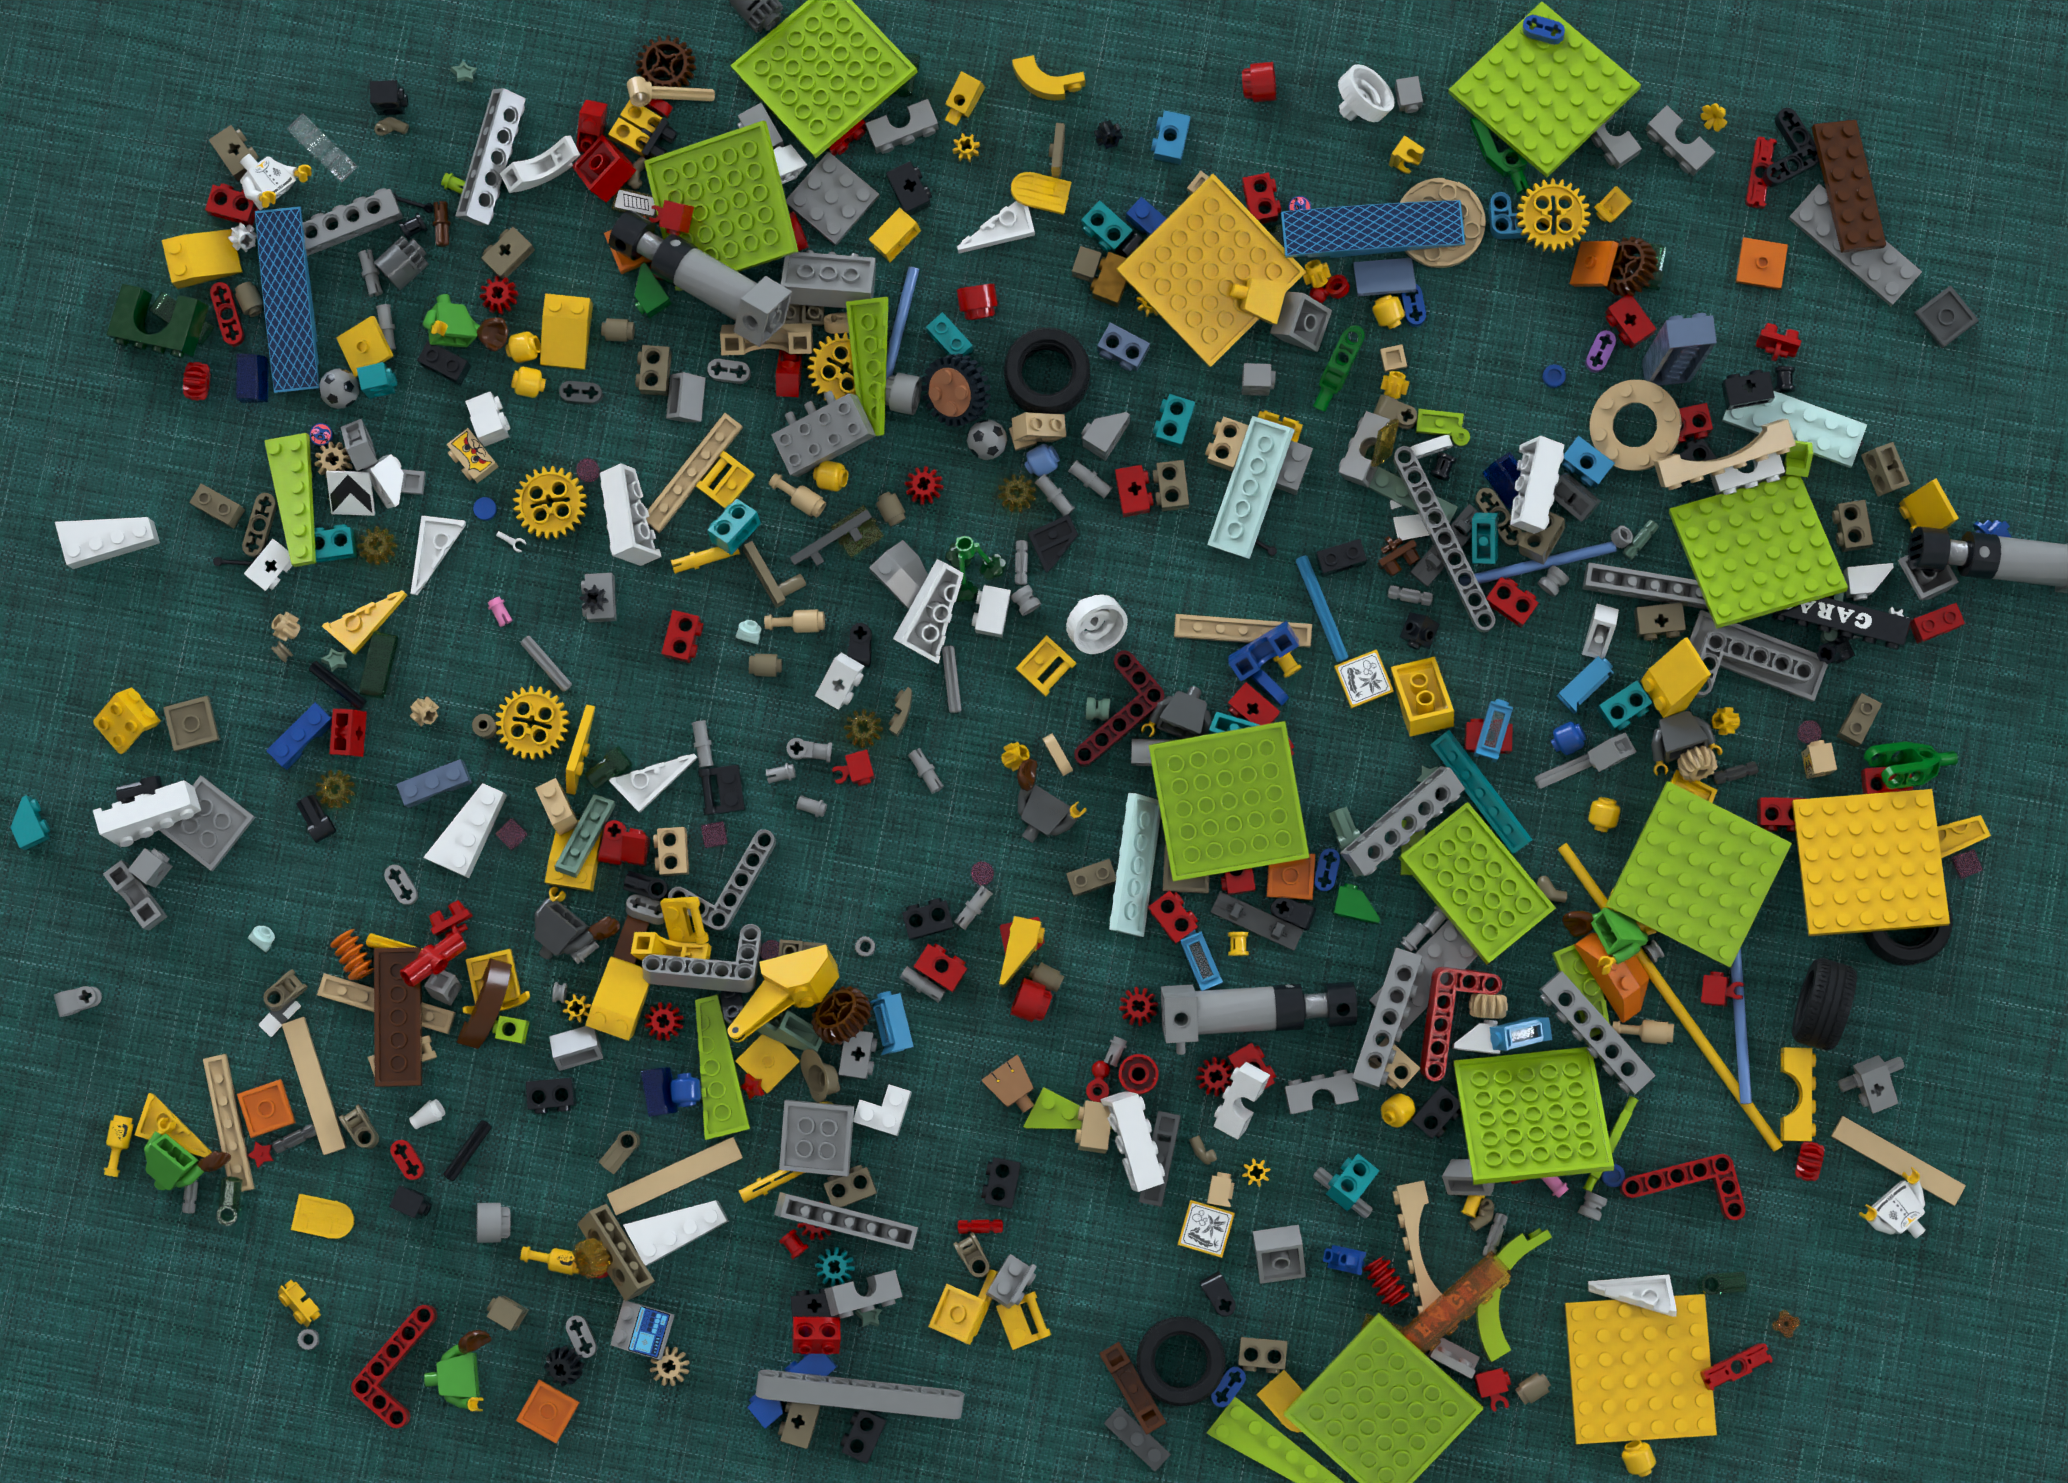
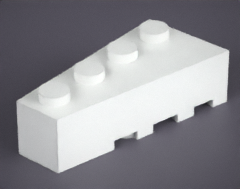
M1539 436L1520 445L1519 452L1523 453L1522 460L1518 461L1517 470H1520L1521 473L1518 480L1515 481V489L1518 491V495L1513 499L1510 525L1533 534L1545 530L1548 526L1549 509L1554 502L1553 492L1559 481V466L1564 459V444Z
M620 463L601 472V488L612 556L639 566L662 557L660 549H655L653 540L656 539L654 530L649 529L646 518L650 517L648 510L640 500L643 497L636 470Z
M148 517L55 522L66 565L72 569L160 543L155 523Z
M937 559L893 639L938 664L941 647L944 645L946 638L945 633L948 622L950 623L952 608L954 602H956L964 573Z
M183 780L156 789L154 795L141 794L135 796V801L125 804H122L121 801L112 804V809L102 811L101 808L93 810L99 834L119 847H127L140 838L150 837L154 832L162 828L165 829L173 826L175 822L193 817L195 813L201 811L194 786Z
M482 783L423 858L469 878L507 795Z
M1124 1091L1100 1099L1103 1107L1108 1106L1111 1113L1107 1119L1110 1127L1112 1126L1113 1130L1118 1134L1115 1142L1120 1153L1125 1154L1126 1158H1123L1122 1162L1132 1190L1139 1192L1163 1184L1165 1172L1162 1164L1158 1163L1156 1157L1158 1148L1155 1141L1151 1140L1149 1132H1152L1149 1120L1145 1119L1144 1116L1145 1103L1143 1098L1139 1097L1136 1093Z
M715 1200L624 1224L623 1226L645 1266H648L729 1222L719 1201Z

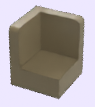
M1080 246L1072 269V277L1092 283L1094 277H1096L1101 253Z

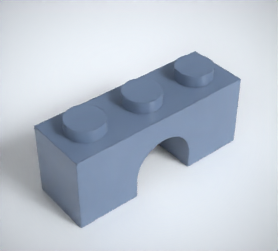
M459 759L396 785L404 806L411 808L429 801L430 797L441 792H452L470 785L472 780L465 762Z

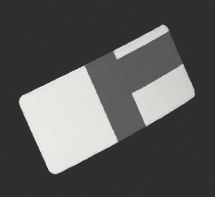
M294 999L281 1010L271 1011L259 1023V1026L272 1037L301 1005Z

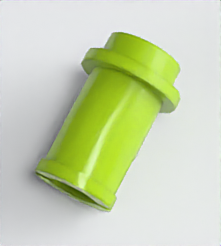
M445 173L441 181L444 189L447 190L449 188L462 194L463 189L461 186L464 187L465 181L453 176V173Z

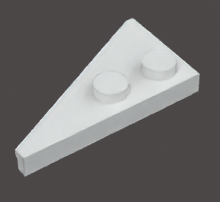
M421 516L411 587L412 595L420 593L466 526V521Z
M695 754L684 755L665 763L662 762L626 775L613 777L609 781L640 813L698 757Z
M1670 1275L1588 1281L1589 1292L1676 1317L1677 1310Z

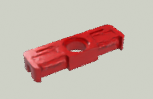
M1758 137L1755 141L1745 205L1748 207L1763 209L1767 204L1765 199L1768 185L1765 184L1763 178L1756 176L1755 169L1758 167L1767 169L1770 165L1774 164L1772 157L1774 146L1777 143L1776 139L1770 138L1765 140V137Z
M1758 1343L1702 1370L1700 1375L1706 1389L1714 1391V1387L1727 1381H1735L1753 1372L1752 1369L1765 1362L1771 1363L1773 1359L1770 1354L1766 1353L1768 1350L1767 1345ZM1735 1360H1738L1742 1366L1741 1371L1737 1374L1731 1369V1364Z

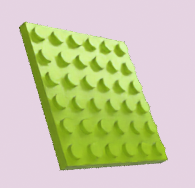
M852 0L806 1L730 65L732 70L815 159L918 73L917 68Z
M1540 2L1526 17L1537 15L1562 23L1565 28L1563 41L1554 45L1525 36L1523 33L1524 19H1522L1449 88L1448 94L1545 177H1548L1641 88V84L1544 2ZM1532 23L1529 29L1533 30L1536 24ZM1558 30L1551 32V35L1555 36Z
M760 121L644 161L655 205L663 207L664 200L694 206L689 233L680 232L679 237L695 245L704 253L737 272L798 253L766 121ZM660 227L663 240H665L671 234L666 233L667 228ZM675 286L676 291L682 290L679 287Z
M1786 475L1780 477L1781 480L1775 482L1758 483L1759 486L1748 489L1743 487L1736 489V493L1729 495L1722 493L1669 509L1670 517L1716 629L1847 591V583L1801 476Z
M1286 721L1148 745L1173 881L1310 858Z
M1667 781L1606 906L1731 968L1792 843Z
M1588 1047L1453 1061L1473 1185L1614 1171V1162L1594 1058L1587 1051L1586 1048Z
M1378 1313L1284 1412V1416L1357 1482L1413 1483L1483 1410V1406Z

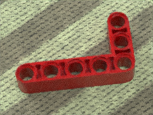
M1438 967L1433 971L1420 1062V1072L1425 1078L1431 1081H1439L1445 1075L1456 991L1494 995L1502 988L1500 977L1489 972L1450 967ZM1447 972L1449 979L1445 984H1442L1440 977L1443 973ZM1466 975H1470L1471 983L1464 987L1463 978ZM1488 978H1492L1493 986L1486 989L1485 981ZM1444 995L1446 1002L1443 1006L1439 1007L1437 1000L1440 996ZM1442 1018L1443 1025L1440 1029L1436 1030L1434 1023L1437 1019ZM1439 1041L1440 1048L1437 1052L1433 1053L1431 1046L1434 1042ZM1436 1064V1073L1429 1075V1067Z
M1718 1154L1627 1177L1619 1186L1620 1192L1624 1197L1636 1198L1712 1178L1722 1215L1728 1220H1739L1745 1214V1205L1732 1159L1726 1154ZM1719 1158L1726 1161V1169L1724 1171H1719L1716 1168L1715 1163ZM1696 1164H1701L1704 1168V1173L1701 1177H1697L1693 1173V1167ZM1675 1169L1679 1170L1682 1174V1178L1678 1183L1673 1182L1670 1176L1671 1172ZM1652 1175L1659 1179V1185L1655 1189L1651 1188L1648 1184V1179ZM1629 1181H1633L1637 1185V1190L1634 1194H1629L1626 1191L1625 1186ZM1724 1181H1729L1733 1186L1729 1194L1724 1193L1722 1190V1183ZM1732 1203L1736 1204L1739 1208L1738 1214L1734 1217L1728 1213V1207Z
M431 1305L418 1306L351 1384L353 1394L392 1428L406 1426L410 1421V1412L386 1391L381 1384L436 1321L437 1311ZM423 1309L429 1310L431 1314L427 1322L422 1321L420 1318V1312ZM407 1327H412L415 1330V1336L411 1340L407 1339L404 1334ZM393 1344L397 1345L400 1350L396 1358L392 1357L389 1353V1348ZM377 1362L382 1363L384 1366V1372L381 1375H377L374 1372V1365ZM362 1380L367 1381L369 1385L366 1393L360 1392L358 1388ZM379 1395L386 1399L384 1408H379L376 1405V1398ZM396 1411H400L403 1414V1421L400 1424L393 1420V1414Z

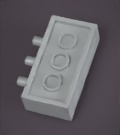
M812 250L798 252L785 256L781 285L792 291L789 304L846 308V301L873 298L876 258L859 257L855 253L845 256L837 255L835 252L819 254L814 253Z
M832 391L824 393L828 405L817 411L813 402L809 401L804 404L808 415L797 421L792 411L785 414L789 425L771 435L790 475L799 477L819 466L821 462L830 461L876 436L857 395L849 393L836 400Z

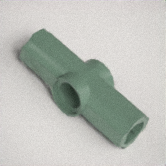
M1347 806L1328 814L1337 834L1336 840L1341 851L1361 835L1359 830L1355 828ZM1351 869L1354 878L1361 876L1355 874L1354 871Z

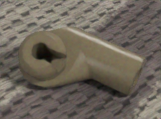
M387 117L375 125L374 131L380 136L392 131L405 135L409 124L393 117Z
M1539 877L1537 886L1550 901L1566 902L1567 892L1555 890L1549 877Z
M1483 1199L1479 1205L1478 1216L1468 1222L1474 1232L1493 1219L1494 1204L1491 1199Z

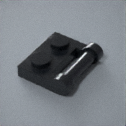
M739 765L698 770V775L702 780L705 808H703L704 816L745 810ZM710 776H717L721 806L714 807Z

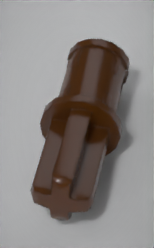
M439 201L440 205H438V202H434L435 221L433 226L435 227L436 245L446 247L449 245L448 227L451 225V222L448 221V202Z

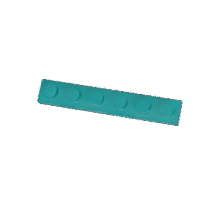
M1450 730L1430 744L1446 767H1450L1464 786L1465 792L1512 854H1515L1532 841V838Z

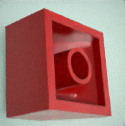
M603 134L572 166L587 188L606 203L637 171L630 160Z

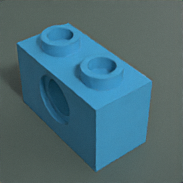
M1164 110L1163 117H1158L1156 130H1159L1158 139L1153 138L1151 151L1155 152L1154 159L1181 164L1190 116ZM1167 133H1172L1176 136V139L1167 141L1164 136Z
M1580 436L1575 439L1565 452L1562 461V467L1571 474L1575 472L1581 477L1580 481L1588 487L1593 486L1594 488H1597L1615 464ZM1580 460H1589L1592 465L1591 468H1583L1580 465Z

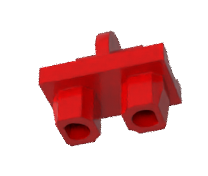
M1767 323L1765 328L1761 330L1755 347L1765 349L1764 352L1772 354L1771 361L1776 362L1778 356L1795 358L1802 341L1798 339L1799 332L1789 329L1786 330L1785 335L1777 333L1778 327L1776 325Z
M459 900L448 905L453 915L449 919L445 920L440 910L429 915L433 926L430 928L433 935L438 936L452 929L445 936L458 933L462 939L464 938L461 933L467 930L468 927L466 923L459 927L457 925L473 917L471 911L466 909Z

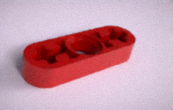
M223 282L215 283L210 289V295L222 337L228 345L239 346L243 343L245 335L232 290ZM220 288L227 291L223 295L227 303L223 304L222 299L216 296ZM232 309L233 317L230 320H223L221 317L223 310ZM229 325H232L233 330L239 333L234 341L228 338L231 335Z

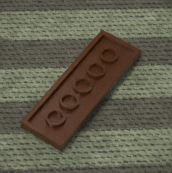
M1857 120L1814 124L1811 128L1841 253L1884 248L1886 246L1885 236Z
M421 947L374 948L375 1087L422 1086V981L414 987H409L400 976V970L418 958L422 950Z

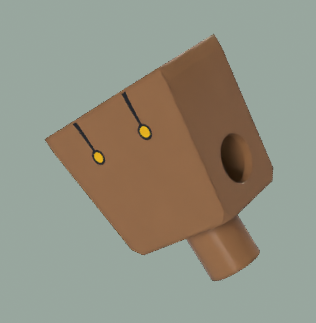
M1018 1055L982 1079V1082L1007 1107L1016 1103L1022 1113H1025L1034 1106L1027 1096L1034 1088Z

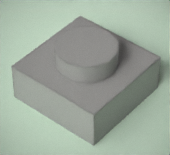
M402 469L404 475L401 493L423 495L425 471Z

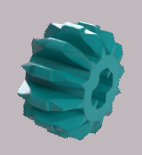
M835 1247L834 1255H832L830 1249H826L828 1258L820 1254L818 1258L824 1261V1263L815 1264V1267L823 1268V1271L818 1272L817 1276L826 1275L822 1281L824 1284L832 1278V1287L836 1286L837 1278L840 1284H845L842 1276L850 1280L852 1276L846 1273V1271L855 1270V1267L847 1266V1263L854 1261L853 1257L845 1260L844 1258L848 1253L846 1250L839 1256V1247ZM837 1260L840 1262L839 1268L841 1270L839 1273L835 1271L834 1274L831 1272L832 1267L830 1263L832 1261L836 1263Z

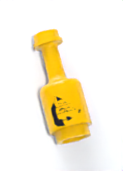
M114 1115L113 1120L110 1121L106 1144L111 1147V1155L108 1167H104V1175L118 1177L120 1170L117 1167L120 1153L123 1149L129 1148L134 1126L132 1124L133 1118Z
M523 1246L520 1260L528 1262V1260L544 1262L548 1264L550 1271L573 1275L574 1273H580L583 1256L578 1255L577 1252L553 1248L547 1254L532 1251L530 1246Z

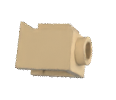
M1217 1172V1176L1212 1175L1207 1200L1208 1204L1231 1207L1228 1199H1232L1235 1184L1231 1183V1174Z

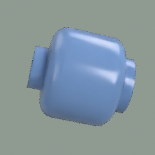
M1041 444L1027 452L1025 466L1030 474L1034 473L1041 477L1056 470L1060 459L1052 445Z

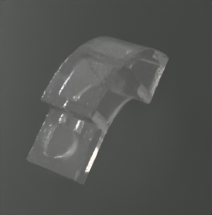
M303 113L287 128L299 143L339 181L343 182L358 167Z

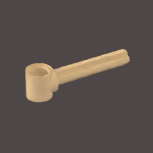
M640 76L633 77L627 82L630 101L636 107L647 105L651 99L714 101L715 91L713 89L652 86L651 82H646Z

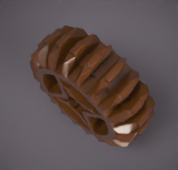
M667 35L665 41L662 40L661 36H658V42L654 43V40L650 39V47L647 45L642 46L645 53L638 52V57L641 60L636 61V66L640 67L636 70L637 75H641L646 82H651L652 86L682 88V84L685 86L690 85L687 78L694 79L692 71L696 70V65L692 63L696 59L695 56H691L693 53L692 49H686V42L679 44L680 40L678 37L674 38L671 42L670 35ZM670 50L678 54L666 55L662 51ZM656 55L657 62L648 71L649 62ZM661 58L665 63H667V65L670 66L669 68L671 73L668 71V69L662 66L663 63ZM684 60L683 69L678 76H676L675 69L677 66L680 65L679 63ZM661 76H666L670 80L661 81L655 79L654 77L659 78Z
M1631 236L1628 240L1623 237L1621 243L1618 244L1608 285L1605 288L1617 296H1626L1627 294L1634 296L1636 291L1642 293L1643 286L1649 287L1648 281L1655 280L1652 274L1658 272L1656 265L1659 263L1656 258V251L1652 246L1640 238L1636 239ZM1633 254H1641V256L1636 257ZM1619 276H1620V277L1623 278V279H1622V280H1616V277H1619Z
M842 986L840 990L834 989L832 994L827 993V997L822 1000L821 1004L815 1006L816 1012L812 1014L813 1020L811 1023L815 1033L822 1041L832 1045L836 1043L841 1045L844 1041L849 1043L852 1037L856 1038V1034L859 1031L863 1032L862 1028L868 1025L867 1019L871 1017L870 1011L872 1008L868 998L861 990L851 986L847 988Z

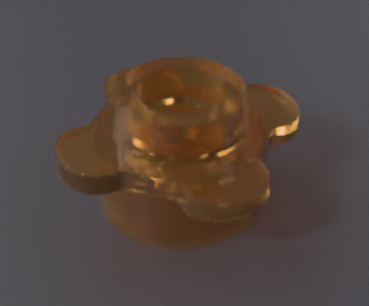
M1782 1310L1779 1312L1777 1321L1772 1323V1328L1775 1331L1779 1330L1782 1332L1784 1337L1790 1338L1793 1336V1331L1796 1327L1800 1325V1320L1789 1315L1787 1310Z

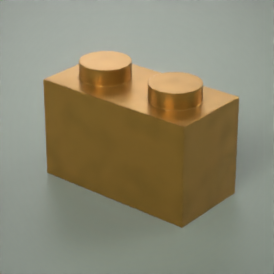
M1108 252L1106 258L1102 257L1098 270H1101L1098 278L1094 277L1090 290L1093 291V299L1118 308L1128 282L1118 273L1116 268L1127 258Z

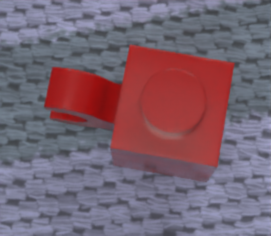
M664 200L663 207L657 205L651 207V209L658 211V216L656 218L649 217V221L659 223V227L667 228L666 233L678 236L680 232L689 233L694 206Z
M867 750L845 755L847 765L842 767L836 766L832 769L833 773L838 771L843 773L841 779L835 780L836 784L845 783L849 775L852 783L858 784V786L868 785L871 783V779H875Z
M1710 972V975H1704L1701 1003L1704 1005L1727 1007L1728 997L1736 1000L1743 999L1742 995L1735 994V988L1744 987L1745 984L1734 982L1729 986V978L1724 977V973Z
M1500 1367L1474 1374L1479 1397H1490L1492 1411H1497L1495 1403L1499 1400L1503 1402L1504 1408L1509 1407L1508 1400L1499 1394L1509 1391L1507 1386L1511 1385L1507 1371L1503 1372V1368Z

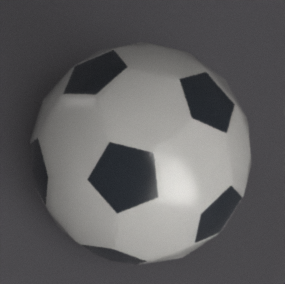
M341 368L333 369L327 372L319 383L320 397L327 405L336 409L351 406L359 395L360 386L358 380L348 370Z
M989 419L981 420L970 428L967 434V444L973 455L983 460H990L1004 452L1007 446V435L1002 425L996 421Z

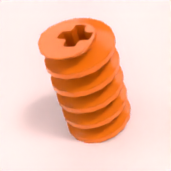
M355 929L344 932L330 944L331 948H338L334 953L335 956H342L339 963L347 964L343 970L344 972H351L348 975L349 980H359L374 972V968H368L372 960L364 961L368 953L359 952L364 945L355 944L359 936L351 937Z

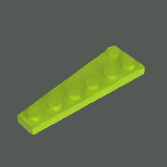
M888 297L846 301L856 395L876 436L884 435Z
M302 433L265 440L291 565L298 567L315 564L316 551L310 435Z
M717 994L695 1000L704 1135L705 1140L749 1130L750 1125L719 996Z
M1236 1397L1226 1406L1206 1432L1215 1439L1295 1483H1344Z

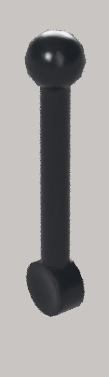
M394 193L396 201L423 208L427 213H431L434 209L431 203L425 205L398 197Z
M1256 539L1255 544L1267 550L1270 556H1274L1277 553L1275 547H1269Z
M221 557L213 559L215 566L222 564L251 566L255 559L253 561L224 560Z

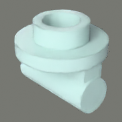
M753 620L741 622L736 638L758 645L761 627Z
M256 926L248 936V939L264 952H267L271 948L275 936L270 928Z

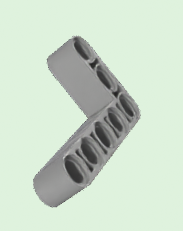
M1715 631L1704 639L1699 653L1702 661L1707 659L1713 663V669L1709 670L1711 675L1705 682L1706 691H1699L1695 697H1705L1712 690L1722 659L1798 684H1803L1810 680L1814 675L1815 669L1809 661ZM1710 638L1718 639L1720 648H1712L1709 644ZM1733 645H1738L1742 649L1741 656H1736L1732 653L1731 647ZM1756 652L1761 653L1764 657V662H1755L1753 654ZM1778 659L1784 661L1786 669L1783 671L1777 669L1775 661ZM1798 667H1804L1807 670L1808 676L1806 678L1798 675Z
M766 829L760 830L755 834L715 905L682 887L673 888L669 892L668 898H674L678 892H683L685 897H698L700 903L705 905V912L701 914L703 924L716 931L726 930L776 845L774 835ZM768 835L771 837L770 844L765 847L760 846V837ZM751 855H758L760 861L758 865L752 867L748 865V858ZM746 875L748 877V882L745 886L740 887L736 884L738 876ZM728 895H735L737 898L735 905L726 906L725 898ZM687 908L688 914L691 916L690 909ZM719 914L724 915L725 923L722 926H715L713 923L714 917Z
M747 924L741 929L736 962L653 954L646 956L642 961L643 978L647 983L655 985L742 993L750 992L756 985L761 952V930L754 924Z

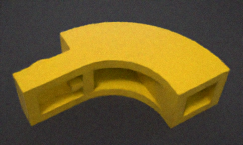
M1034 55L1012 60L1013 70L1019 82L1026 90L1037 97L1047 100H1065L1066 90L1076 92L1085 87L1084 72L1054 77L1045 74L1038 68Z
M634 932L631 954L641 961L646 956L653 954L710 959L711 945L709 943L675 942L659 936L656 932Z

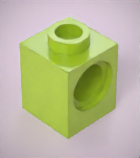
M499 1015V1020H495L493 1025V1033L496 1034V1039L525 1044L530 1022ZM509 1023H513L516 1028L515 1033L511 1036H507L504 1031Z

